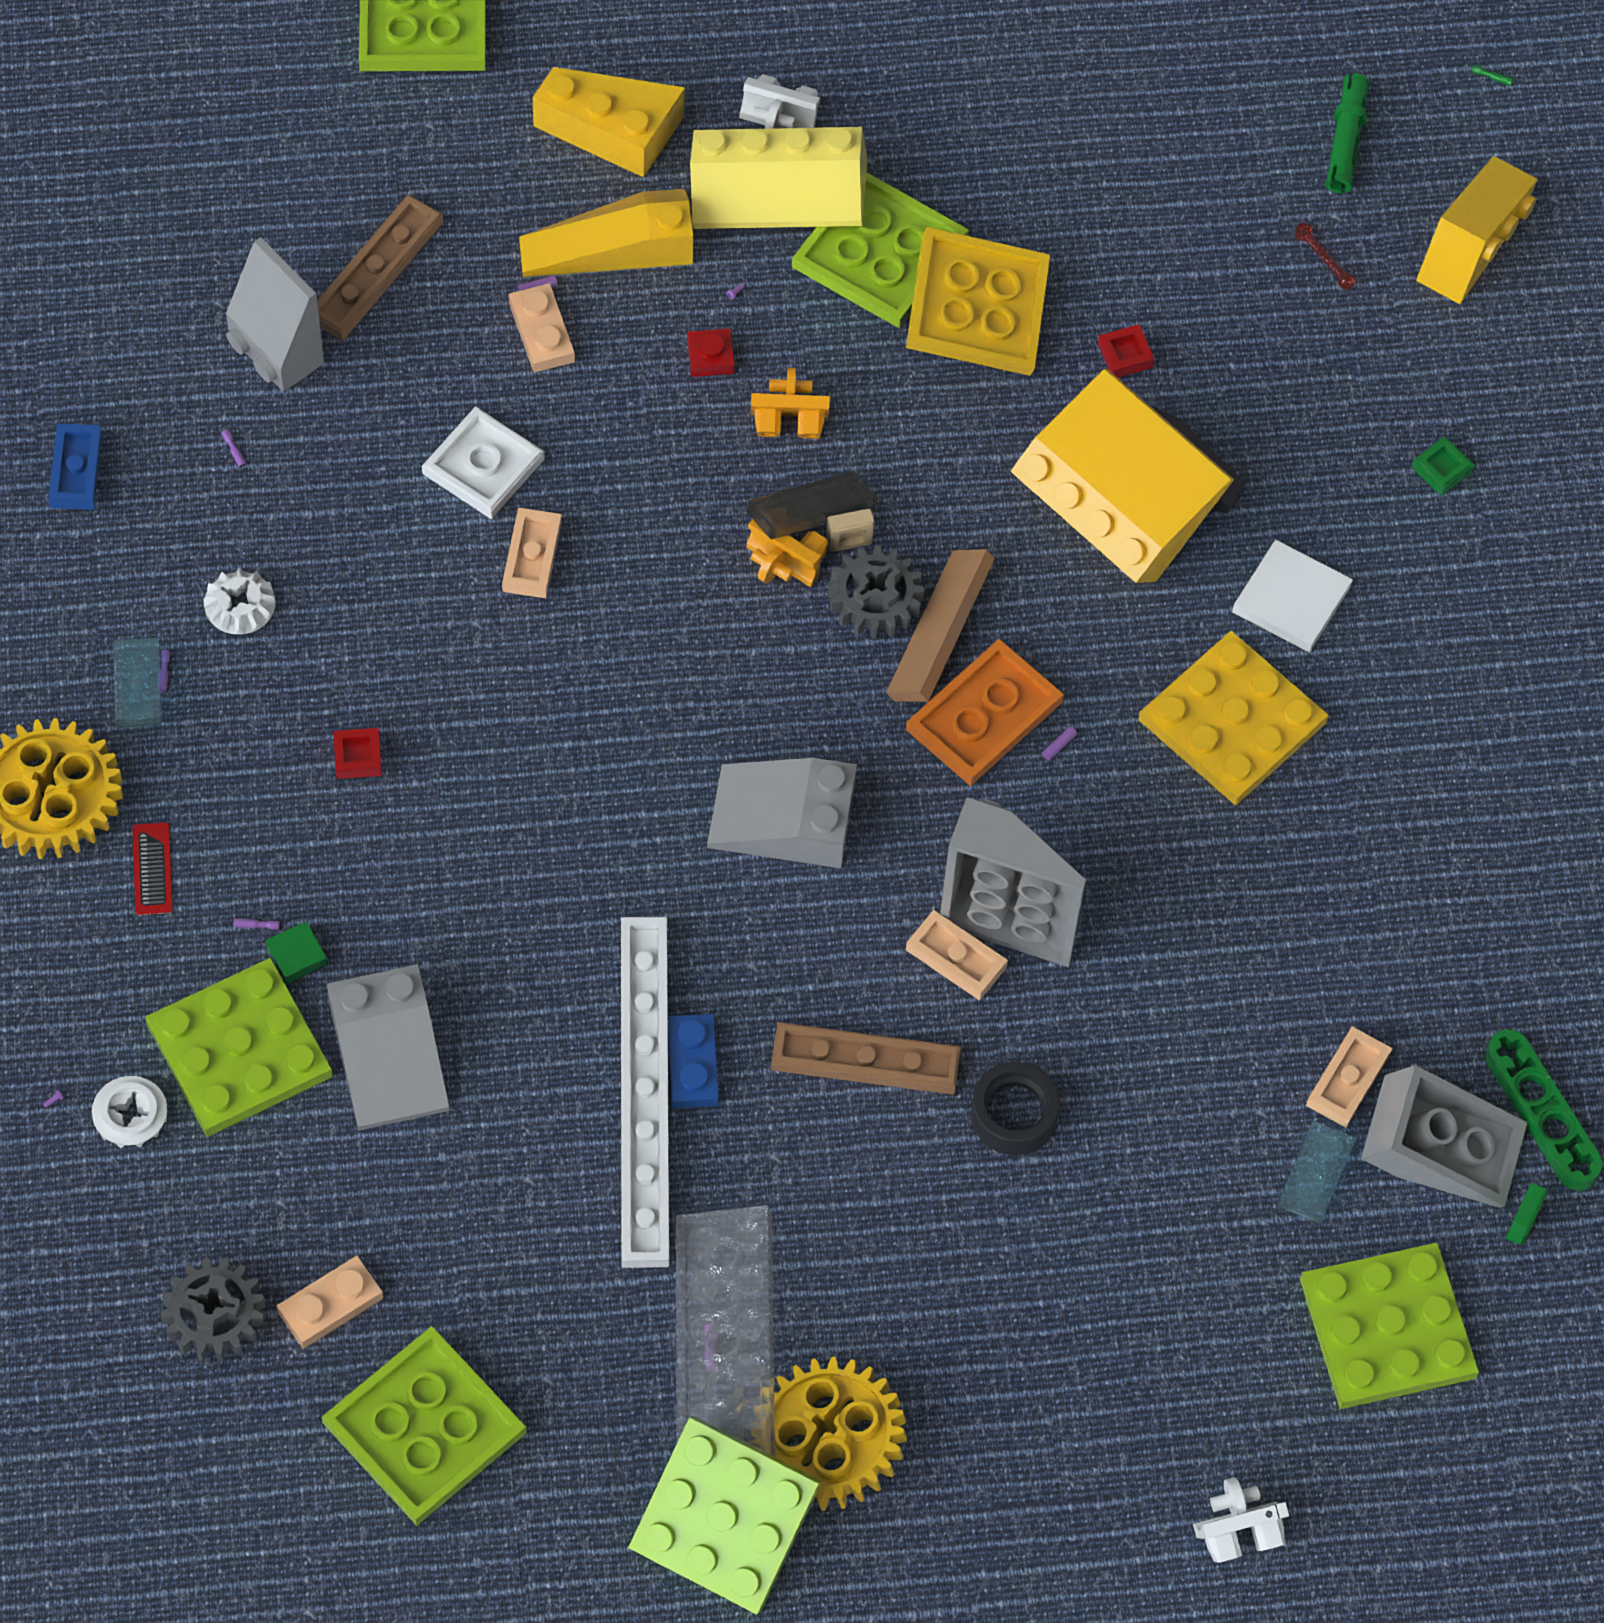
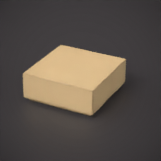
M871 509L828 517L826 539L830 552L872 544L874 519Z

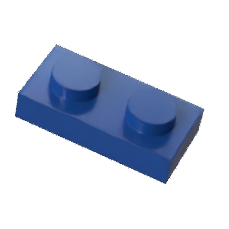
M57 424L48 498L50 508L94 510L102 443L101 425Z
M714 1014L667 1016L672 1108L718 1107Z

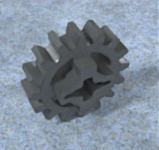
M875 545L873 554L867 555L862 547L857 548V559L855 560L844 555L841 568L833 567L832 582L828 583V597L831 598L830 611L831 613L840 612L839 624L845 626L850 622L854 623V634L857 636L863 629H869L871 639H876L878 631L884 629L889 637H893L895 635V625L897 624L907 630L910 627L911 616H919L920 602H923L924 587L920 586L921 572H911L913 560L907 558L899 562L897 560V549H893L888 556L882 555L880 545ZM849 583L853 585V597L850 599L846 590ZM900 586H903L905 591L903 601L899 599L900 593L898 591Z
M203 1258L202 1269L198 1271L188 1263L185 1265L187 1277L184 1280L175 1276L170 1278L171 1287L175 1292H165L162 1294L163 1305L167 1309L161 1311V1318L163 1324L170 1325L166 1329L168 1339L170 1341L180 1339L179 1348L180 1352L184 1355L193 1347L196 1348L198 1361H204L208 1352H215L218 1362L224 1360V1350L229 1348L239 1356L242 1354L240 1342L243 1339L251 1343H255L257 1340L252 1326L261 1327L265 1323L263 1313L259 1312V1310L266 1307L264 1295L256 1294L260 1290L259 1281L257 1278L246 1281L247 1271L243 1265L237 1267L234 1272L230 1271L227 1258L221 1260L219 1267H212L209 1258ZM230 1287L238 1291L245 1304H242L239 1298L231 1297ZM214 1305L221 1306V1308H215L213 1314H206V1312H209L213 1309ZM182 1315H185L187 1320L196 1323V1332L192 1331L184 1323Z

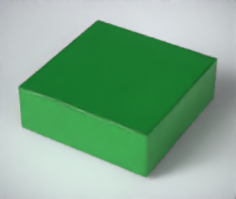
M1444 436L1416 457L1411 468L1442 496L1470 475L1475 464Z
M307 921L265 940L266 948L286 984L328 965L327 958Z
M1532 1182L1530 1183L1506 1236L1507 1240L1520 1246L1522 1243H1525L1546 1197L1545 1188Z

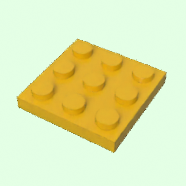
M926 227L922 234L906 348L1031 376L1036 363L1050 255Z
M1230 631L1139 713L1138 720L1236 806L1327 723L1329 715L1234 632Z

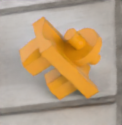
M787 367V380L769 379V392H786V395L751 393V415H755L757 436L779 437L781 416H798L797 437L820 439L824 418L829 416L830 396L795 395V393L812 394L813 381L796 380V368Z
M778 508L764 520L756 515L750 521L748 528L751 530L746 547L753 551L751 560L761 565L758 579L768 584L776 575L786 582L793 576L807 586L812 587L819 579L820 563L827 552V539L815 531H808L800 542L789 535L794 530V521L788 514Z

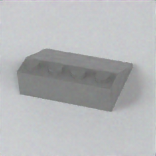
M967 797L949 843L940 914L974 937L1069 967L1086 879L1014 813L1003 809L1001 805L987 799L975 800Z

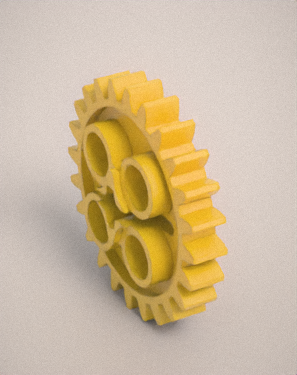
M58 718L53 719L49 729H43L39 719H36L33 724V731L28 733L19 724L16 726L18 737L15 739L2 733L0 735L3 748L0 749V835L2 834L3 847L7 849L17 841L21 856H24L31 847H36L39 859H43L47 848H53L56 856L62 858L63 846L69 844L78 853L80 852L79 840L84 837L93 844L97 842L94 828L108 831L110 827L108 818L105 815L117 816L119 812L115 801L123 799L121 786L118 785L122 783L120 769H116L118 765L115 754H107L106 741L103 739L94 743L93 730L90 728L79 736L77 724L74 721L68 725L65 731L60 730ZM59 756H64V757H62V759L60 760L58 766L56 765V767H55V764H56V761H57L58 757H59ZM34 759L45 760L39 766L32 767L26 765ZM76 772L87 773L81 779L74 780L69 778L70 775ZM41 791L44 792V798H43V799H42ZM14 798H27V801L23 804H9ZM39 810H41L42 812H41V814H40L38 820H37V821H32V820H34V818H35L36 815L38 814ZM57 811H70V813L63 818L52 817V815Z
M831 1357L827 1369H821L816 1358L812 1359L811 1372L804 1373L800 1367L794 1365L793 1373L795 1379L788 1381L779 1375L776 1379L781 1390L778 1393L764 1390L763 1394L769 1407L755 1406V1414L761 1422L750 1425L753 1438L758 1439L751 1443V1445L821 1480L822 1484L815 1498H817L822 1511L826 1510L830 1498H836L841 1509L846 1508L847 1495L853 1493L860 1502L865 1501L862 1488L868 1485L879 1492L881 1487L877 1476L879 1474L888 1477L894 1476L892 1465L888 1460L903 1459L901 1448L896 1444L907 1442L904 1428L899 1427L906 1423V1418L903 1410L897 1409L901 1405L897 1393L888 1394L890 1387L886 1378L875 1382L876 1376L873 1368L870 1366L858 1375V1367L853 1359L848 1362L844 1370L839 1368L836 1357ZM822 1397L833 1398L832 1402L824 1408L812 1407L814 1402ZM849 1400H853V1401H854V1402L848 1404V1405L844 1408L845 1404H846ZM861 1420L872 1421L871 1426L864 1431L856 1432L851 1430L853 1425ZM794 1435L806 1436L804 1441L797 1446L785 1445L786 1441ZM813 1458L809 1466H803V1464L808 1463ZM834 1458L845 1460L843 1465L835 1470L824 1469L825 1464L829 1460Z

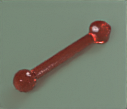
M1298 224L1295 229V237L1300 241H1306L1338 277V283L1342 289H1351L1355 284L1354 276L1350 273H1345L1312 236V227L1309 224Z

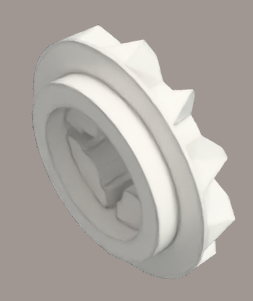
M240 567L236 572L227 575L221 572L219 578L213 584L208 583L207 593L203 599L205 613L209 621L216 628L230 634H247L260 629L270 620L275 609V595L271 583L261 578L258 571L252 574L244 572ZM247 590L246 595L249 603H239L231 611L232 600L230 596L238 597Z
M138 1076L117 1078L107 1083L96 1095L92 1106L93 1123L103 1140L107 1139L120 1148L125 1145H136L141 1148L145 1141L152 1137L157 1138L164 1122H167L165 1096L160 1088L148 1079ZM135 1098L138 1113L142 1114V1116L133 1117L131 1123H128V1126L125 1127L123 1115L118 1112L119 1110L126 1111Z

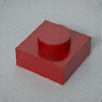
M1139 324L1099 335V349L1109 371L1117 378L1153 368L1154 356Z
M730 328L687 332L691 377L734 374Z
M379 728L333 731L337 779L382 776Z

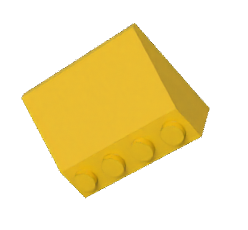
M1103 369L1035 437L1011 470L1018 479L1135 583L1157 582L1234 480L1108 369Z

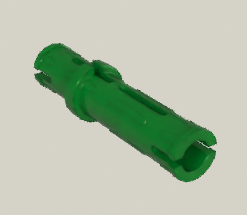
M1353 73L1352 84L1349 74L1344 77L1340 105L1335 108L1334 120H1337L1325 186L1329 191L1343 194L1344 184V191L1346 193L1352 190L1360 133L1368 117V112L1365 111V104L1370 80L1366 76Z

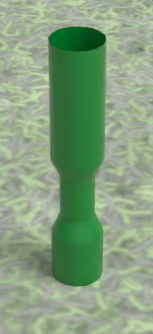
M1475 64L1472 68V73L1490 77L1492 80L1507 86H1511L1513 78L1484 70Z

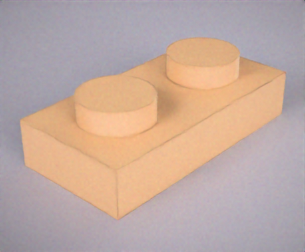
M550 283L510 293L509 305L533 373L574 363L575 353Z
M518 508L502 582L503 592L540 598L547 597L562 525V514Z
M935 910L930 913L906 943V951L979 1001L1007 968L1008 960Z
M1352 1026L1309 1096L1306 1106L1347 1128L1389 1059L1393 1048Z
M356 1255L276 1306L278 1314L304 1349L383 1299V1292Z

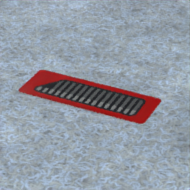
M167 822L135 824L132 827L135 912L137 915L172 912L169 824Z

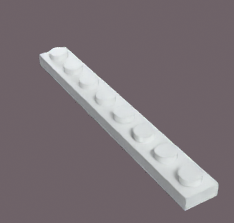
M667 917L621 918L622 1268L669 1267Z

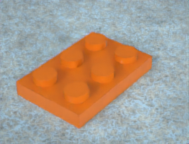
M998 639L913 715L906 723V731L971 787L1062 704L1064 694L1004 642Z

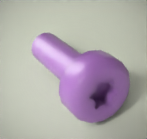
M741 283L733 290L729 289L726 292L728 298H736V294L744 288V285Z
M59 1090L55 1091L56 1094L43 1103L45 1108L58 1099L61 1101L64 1099Z

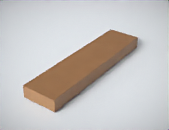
M408 194L317 300L320 328L343 341L443 224V214Z
M987 549L952 551L886 691L894 702L929 701L994 561V557Z
M777 1022L771 1070L954 1095L961 1046Z

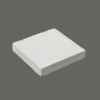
M475 406L422 465V474L492 519L545 460V451Z
M1275 539L1236 600L1232 612L1310 653L1351 588L1353 579Z

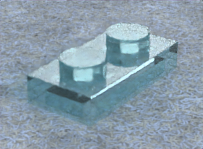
M159 638L113 640L115 721L117 728L162 725Z
M1313 1121L1279 1199L1278 1207L1321 1224L1354 1147L1356 1138Z

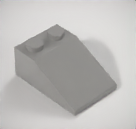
M261 237L258 238L252 245L226 312L229 331L226 333V336L237 353L241 355L246 353L254 361L256 371L266 382L273 381L285 392L324 364L317 294Z
M819 758L722 764L707 848L841 869L855 791L857 764Z
M418 964L328 983L327 991L331 1015L358 1131L450 1111Z
M1414 1065L1384 1076L1361 1159L1398 1178L1501 1208L1506 1204L1527 1122Z

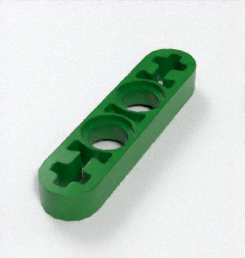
M1505 1029L1498 1031L1492 1036L1486 1049L1485 1059L1488 1067L1520 1118L1527 1122L1526 1127L1563 1185L1576 1191L1589 1189L1595 1184L1602 1170L1600 1154L1528 1040L1515 1030ZM1501 1045L1507 1050L1515 1049L1517 1051L1514 1063L1508 1055L1502 1057L1498 1055ZM1517 1066L1519 1072L1514 1077H1511ZM1525 1081H1534L1542 1087L1544 1096L1539 1100H1528L1521 1095L1519 1085ZM1549 1119H1558L1566 1125L1568 1135L1561 1139H1554L1544 1132L1543 1123ZM1573 1142H1575L1576 1144L1572 1152L1570 1153L1567 1148L1570 1147ZM1573 1157L1578 1164L1587 1163L1589 1165L1585 1176L1580 1170L1574 1172L1570 1170L1574 1161Z

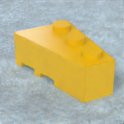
M553 67L533 96V126L644 178L684 118L685 87Z
M1493 156L1441 216L1416 281L1461 304L1489 262L1494 258L1502 243L1511 238L1519 223V219L1526 220L1537 200L1536 197L1532 196L1538 179Z

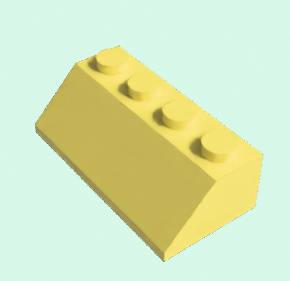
M862 127L694 130L690 160L693 229L862 226L867 172V153Z

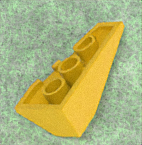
M685 189L640 192L520 236L519 244L523 277L693 264V230L690 204Z

